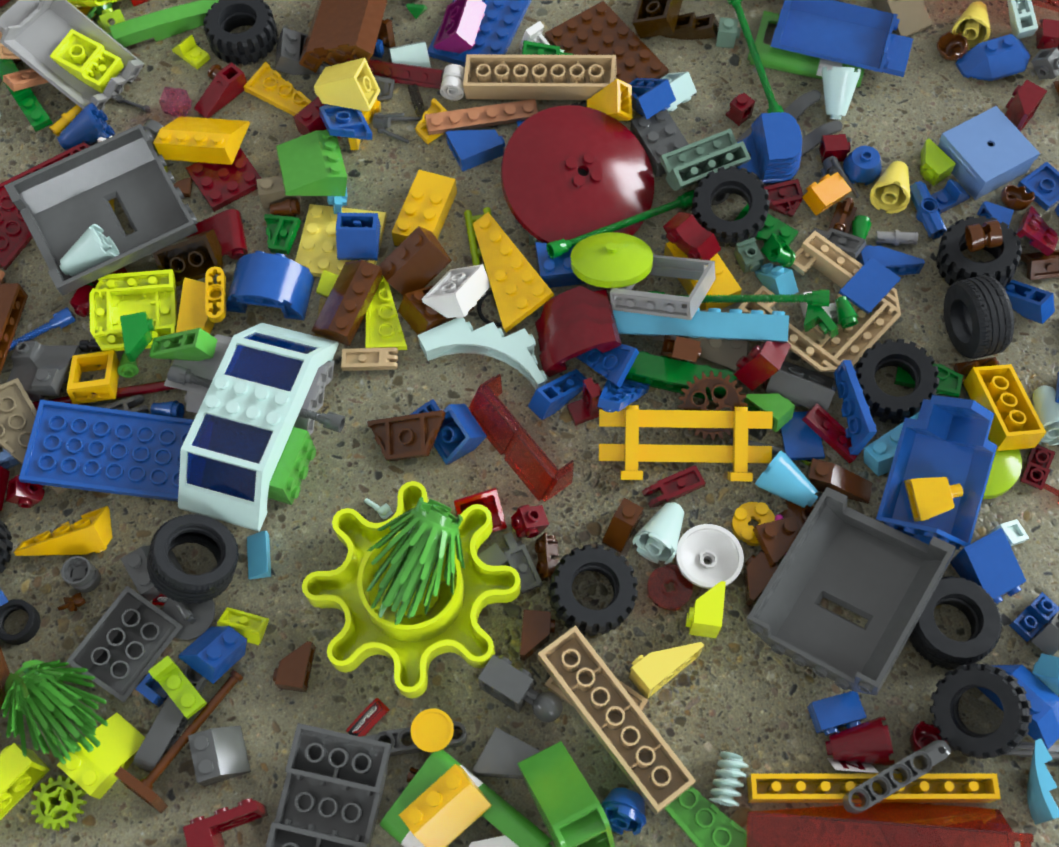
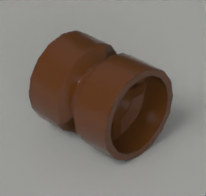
M998 220L984 222L982 226L977 223L965 227V239L970 252L983 250L984 246L993 248L1002 245V230Z

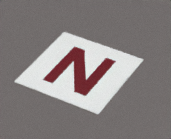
M827 758L835 770L879 773L872 764L835 761L833 758Z

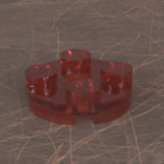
M669 564L661 568L658 567L649 577L647 584L648 597L656 606L662 609L677 611L690 600L693 584L683 576L677 565ZM674 583L673 587L676 590L667 592L664 584Z

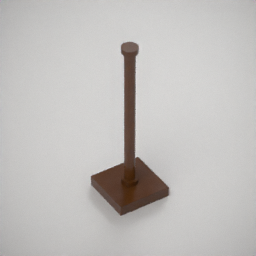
M235 670L230 672L231 676L145 779L142 778L139 781L122 767L114 774L125 787L162 814L168 805L158 794L152 791L153 783L189 741L188 735L195 734L235 684L243 680V677Z

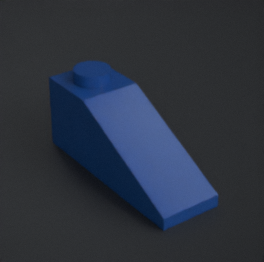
M866 245L856 258L859 263L864 265L872 257L896 275L919 274L925 264L924 259L883 246Z
M1011 280L1004 287L1009 296L1012 309L1024 318L1043 324L1055 312L1054 294L1015 280Z
M575 369L536 389L528 407L541 420H544L555 414L583 391V380L587 378Z

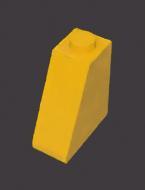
M616 79L587 100V107L606 113V115L618 121L631 120V85Z

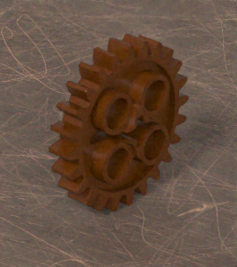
M711 370L708 377L702 372L701 379L694 375V383L687 381L689 388L681 389L685 396L678 397L683 403L678 404L677 407L683 410L712 411L711 408L706 407L709 405L706 387L710 388L713 402L718 403L715 406L716 411H720L723 407H729L732 411H735V407H746L748 404L741 402L742 399L746 398V394H739L743 387H735L736 379L729 382V374L722 378L721 371L717 376H714ZM718 386L724 387L726 390L725 395L721 398L716 397L713 393L714 389ZM698 392L705 395L704 402L700 404L693 401V395ZM695 428V436L702 432L703 439L708 434H711L712 440L715 439V434H718L721 439H723V432H726L729 436L731 435L730 428Z

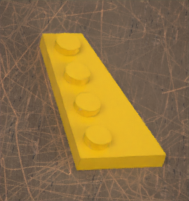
M266 61L244 85L245 92L293 116L312 102L303 93L293 88L289 81H285L281 74L270 68Z

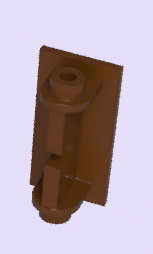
M848 197L842 203L838 202L828 230L833 228L849 233L857 207H854L852 198Z
M545 532L535 542V552L538 555L536 570L541 581L547 577L550 580L554 569L559 564V560L551 559V557L559 556L558 540L553 535L547 536Z

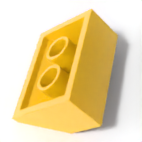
M454 764L403 810L399 816L412 834L425 847H447L485 813L492 804L461 766Z

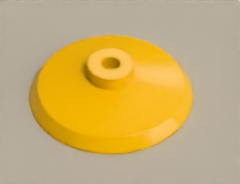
M426 709L414 718L410 730L411 738L414 744L423 751H440L450 743L453 737V722L449 715L442 710Z

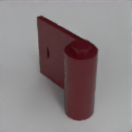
M228 209L195 224L198 232L192 235L214 229L221 245L222 256L227 255L234 260H239V258L248 254L240 211Z

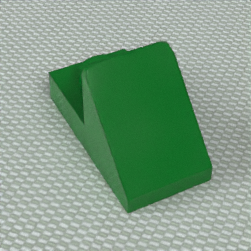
M808 304L804 321L805 332L818 325L824 335L828 334L831 339L839 334L838 326L822 307Z

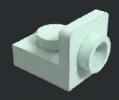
M1017 519L1000 524L988 533L990 534L1002 528L1010 546L1023 543L1029 539Z

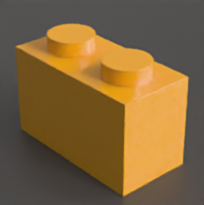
M836 172L831 176L829 174L825 175L819 181L820 183L814 182L806 188L808 192L802 198L817 216L843 200L852 189L842 176Z

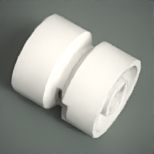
M450 64L444 68L440 87V94L444 98L452 101L463 98L464 67L458 64Z

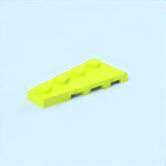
M383 276L366 312L365 348L395 347L398 350H408L389 283Z

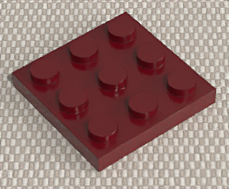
M239 148L232 165L196 162L186 167L187 173L213 212L257 190L256 179H262L241 148Z

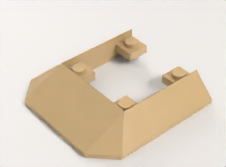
M814 231L795 253V261L791 267L802 276L811 267H814L843 288L863 265L821 234ZM762 286V287L754 294V295L757 294V296H758V294H760V296H761V294H762V295H764V294H765V295H766V294H768V295L771 294V296H772V294L775 295L773 292H771V291H770L769 289H767L765 286ZM893 287L869 314L850 302L858 315V323L846 329L837 324L839 334L832 339L828 334L824 335L818 326H815L808 332H805V329L801 332L789 323L788 343L791 345L790 350L819 372H835L843 360H851L854 367L864 351L872 348L873 344L900 318L901 311L897 289ZM838 294L836 296V299L841 297L842 295ZM746 302L742 303L738 309L742 310V312H750V314L751 310H762L764 314L772 315L773 310L771 308L776 303Z

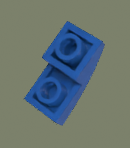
M1042 592L1009 626L1028 642L1059 611V607Z

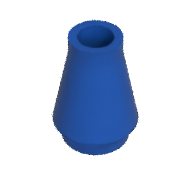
M179 401L153 403L150 409L151 414L183 418L185 412L184 405L179 403Z

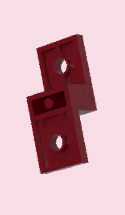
M249 798L238 802V806L229 809L224 807L214 811V815L205 818L200 816L190 820V824L183 827L187 847H225L222 833L268 816L266 806Z

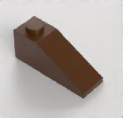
M812 459L807 469L806 478L818 491L824 492L826 487L846 495L847 499L869 503L872 482L834 463Z

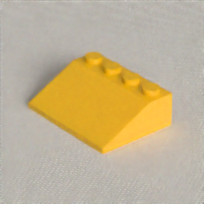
M179 116L159 130L153 144L158 154L162 155L164 160L232 165L250 122Z

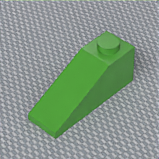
M201 328L153 338L149 357L187 361L211 359L214 357L217 339Z

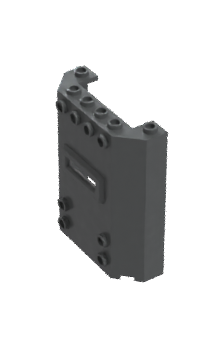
M141 124L4 185L13 204L20 211L49 268L48 273L53 283L62 295L70 293L198 232L195 225L199 223L188 203L183 204L181 200L185 198L179 187H174L173 183L176 181L171 171L166 172L164 167L167 164L163 156H158L151 144L154 139L149 129L144 130ZM116 197L135 231L128 235L124 232L109 203V200ZM92 224L100 226L104 230L102 234L106 237L109 236L113 240L120 254L76 276L65 275L59 267L61 265L60 259Z
M826 487L748 615V627L751 632L770 646L773 652L778 655L785 654L792 658L795 664L813 669V672L821 678L828 677L835 681L834 683L841 689H850L854 692L877 696L949 566L956 546L934 536L928 545L847 507L846 495ZM823 597L867 619L865 627L863 628L820 606L819 604Z

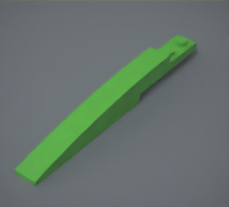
M200 0L139 16L109 26L111 32L107 34L123 47H128L153 37L158 42L203 26L208 9H211V6L215 2L218 3L219 0Z

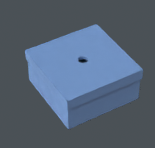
M997 106L942 133L938 145L956 163L952 171L953 176L975 200L1027 173L1034 160L1040 154Z

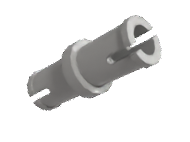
M894 230V232L876 231L875 244L886 243L893 244L894 246L899 244L917 245L916 240H918V232H900V230Z

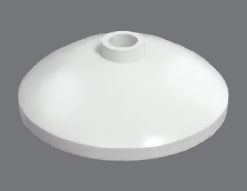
M702 524L689 529L683 534L677 545L676 561L679 570L689 582L701 588L711 589L721 581L726 582L725 586H727L738 577L743 567L744 554L738 539L730 531L718 525ZM704 559L710 560L711 564H705Z

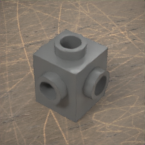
M1058 48L1040 50L1031 61L1039 80L1057 77L1059 75Z

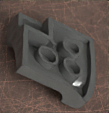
M37 341L20 342L14 348L11 356L13 367L7 382L18 378L30 400H44L45 396L59 395L63 383H68L72 356L80 355L81 349L78 345L47 346Z

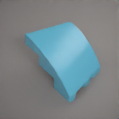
M1041 738L1035 740L1027 783L1028 807L1035 825L1059 817V808L1049 792L1057 788V785L1044 764L1053 759Z

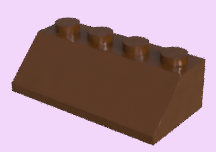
M364 260L345 262L311 331L350 346L383 279L381 267Z

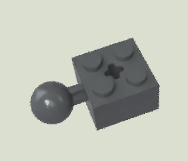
M494 654L492 655L478 677L481 690L520 713L526 702L532 705L536 718L542 722H553L559 718L563 705L557 694L550 691L539 694L534 690V681L531 678L532 674L521 667L518 670L511 666L512 662L502 655L499 658Z

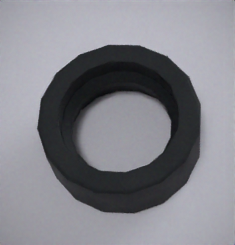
M12 599L0 607L1 640L10 645H20L28 642L36 635L41 619L39 612L34 606L21 599ZM19 609L26 611L28 622L24 629L14 635L6 633L4 624L7 617Z

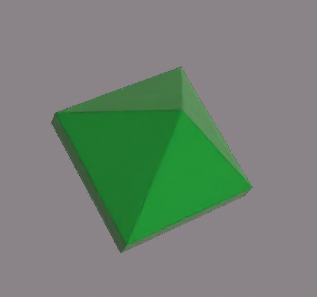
M406 4L407 9L415 19L427 10L426 5Z

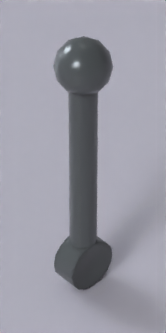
M121 95L116 97L117 103H126L143 109L144 112L150 111L148 105L143 106L124 99Z

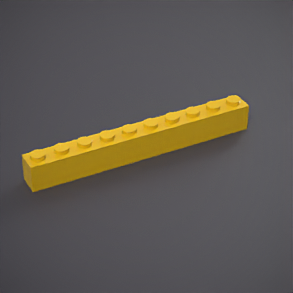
M879 773L750 774L747 777L748 803H843V797L847 792ZM893 773L894 779L902 782L901 773ZM926 773L878 803H992L1001 799L997 773ZM873 782V791L876 794L881 795V786L878 783ZM852 795V803H862L859 796Z

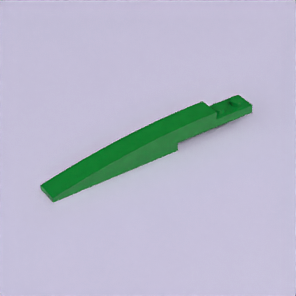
M0 59V78L2 81L3 75L19 71L12 59ZM5 84L35 132L53 124L30 87L13 91Z

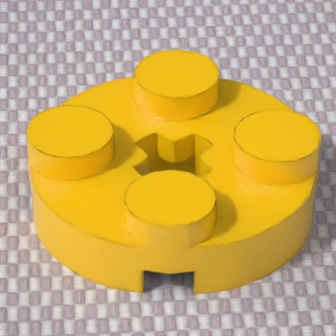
M747 502L735 510L731 521V528L737 539L746 542L750 546H760L753 532L754 527L752 525L749 526L748 523L751 519L758 521V525L775 521V515L766 503Z

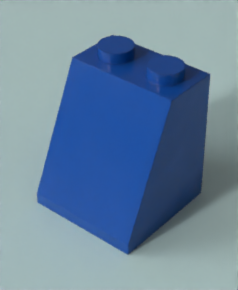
M1002 528L964 547L950 562L960 578L971 580L980 585L990 594L996 604L1003 601L1002 597L1008 594L1011 597L1022 590L1020 586L1026 582Z

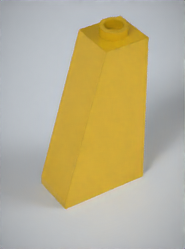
M185 278L182 287L176 333L201 328L210 334L215 323L211 322L205 313V283ZM214 291L210 297L218 298L221 292ZM214 305L215 312L213 313V315H217V311L219 310L217 308V305Z

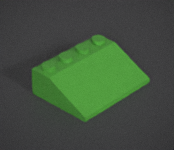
M316 130L276 146L286 196H345L347 173L337 136L329 135L327 130Z

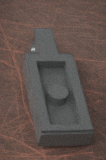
M814 228L811 234L814 231L818 232L855 259L867 245L865 239L833 228L826 231Z
M512 532L503 535L507 546L503 548V551L509 559L508 565L519 573L521 594L542 586L543 583L525 544L521 541L516 542Z

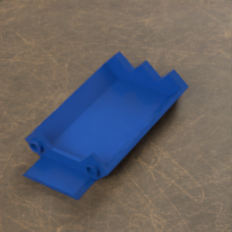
M784 0L770 47L904 77L913 38L892 34L893 30H897L900 19H897L898 14L835 0Z

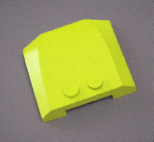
M173 269L107 274L98 279L99 282L95 289L92 288L89 294L90 332L102 351H125L120 316L146 312L148 318H152L155 331H152L153 338L176 333L177 299ZM153 339L145 349L151 348Z

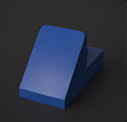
M951 179L948 180L945 188L931 195L932 198L938 201L939 214L971 197L959 182Z

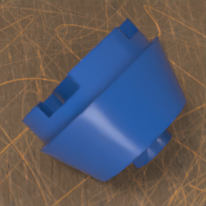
M860 146L846 156L843 162V169L850 182L869 185L880 176L882 165L880 154L876 149L870 146Z
M614 788L601 803L612 832L622 835L625 830L633 831L632 833L637 835L646 824L644 799L633 790Z

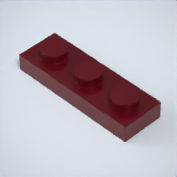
M816 403L802 421L849 464L852 463L858 455H850L849 448L852 447L851 438H847L845 428Z

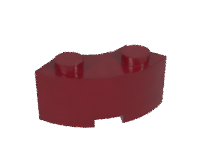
M678 212L663 226L667 233V239L674 243L690 259L710 260L721 250L714 233L703 228L696 221L693 214Z

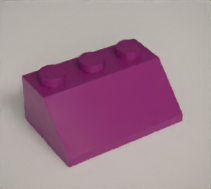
M456 0L449 4L433 47L455 53H462L472 49L475 45L476 35L480 30L481 20L485 16L486 4L481 0Z

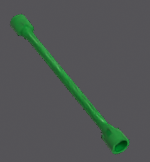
M728 0L729 5L733 6L769 103L767 112L782 113L784 112L783 108L775 101L741 6V1L743 0Z
M695 190L685 192L673 202L570 240L561 239L547 243L548 255L554 259L568 252L571 247H574L578 242L589 236L617 231L675 208L684 209L692 207Z
M817 290L805 295H707L702 303H790V301L791 303H798V301L801 303L802 301V303L807 302V304H812V306L829 307L830 290ZM648 291L651 293L665 294V292Z

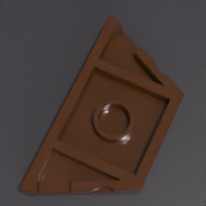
M439 410L367 421V425L372 429L375 440L380 445L381 452L387 461L426 457L430 454L446 412Z

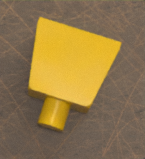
M947 477L904 480L914 522L925 521L955 507L953 498L963 496L961 484L949 485Z

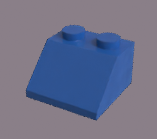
M451 404L443 410L446 412V416L433 445L446 465L474 451L487 437L466 404Z
M211 626L182 651L178 658L214 684L245 655L247 639L230 626Z

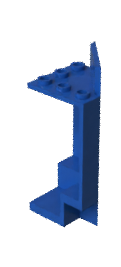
M932 395L931 400L923 399L918 419L905 418L876 520L928 545L933 536L956 546V550L970 545L997 445L988 440L994 413L976 401L938 395ZM947 477L949 485L961 484L963 496L953 498L955 505L953 509L925 521L914 522L904 480Z

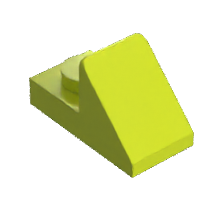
M192 35L183 39L172 49L176 55L197 70L211 59L206 51L196 45Z

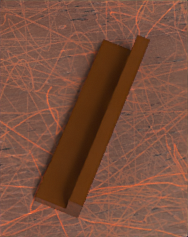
M1055 250L1049 256L1042 252L1021 254V261L1028 264L1027 278L1029 280L1059 277V250Z

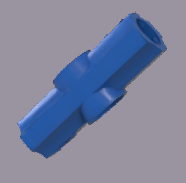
M922 181L915 182L910 186V195L917 210L916 218L923 223L929 238H940L947 229L938 212V201L931 197L925 183Z

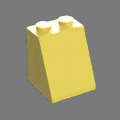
M365 57L325 67L314 85L315 93L323 104L362 111H370L380 93V88Z

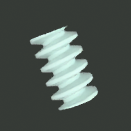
M721 751L719 755L723 760H718L717 762L721 769L715 771V775L719 779L713 780V785L717 788H713L710 791L711 795L715 798H709V801L727 807L739 806L740 803L735 801L734 797H741L742 794L736 790V787H744V784L738 778L746 777V774L740 770L741 768H748L749 765L743 762L744 758L742 756Z

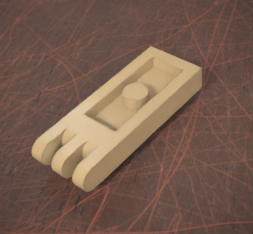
M398 348L342 349V371L395 370L398 368V363H396L398 361V356L396 355L398 354Z

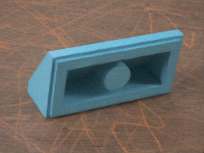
M261 531L247 537L249 580L271 577L270 538L267 531Z

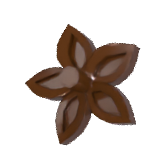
M81 592L71 598L64 597L65 604L57 608L58 610L68 608L69 612L77 611V607L82 606L86 601L82 598Z

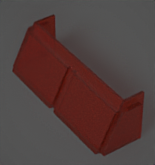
M498 374L479 386L469 406V410L486 434V438L500 455H505V461L536 499L546 502L572 483L574 461L571 460L559 470L497 397L502 393L501 375Z

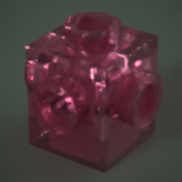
M165 87L159 100L164 114L186 117L188 110L192 106V100L189 98L187 90L181 88Z

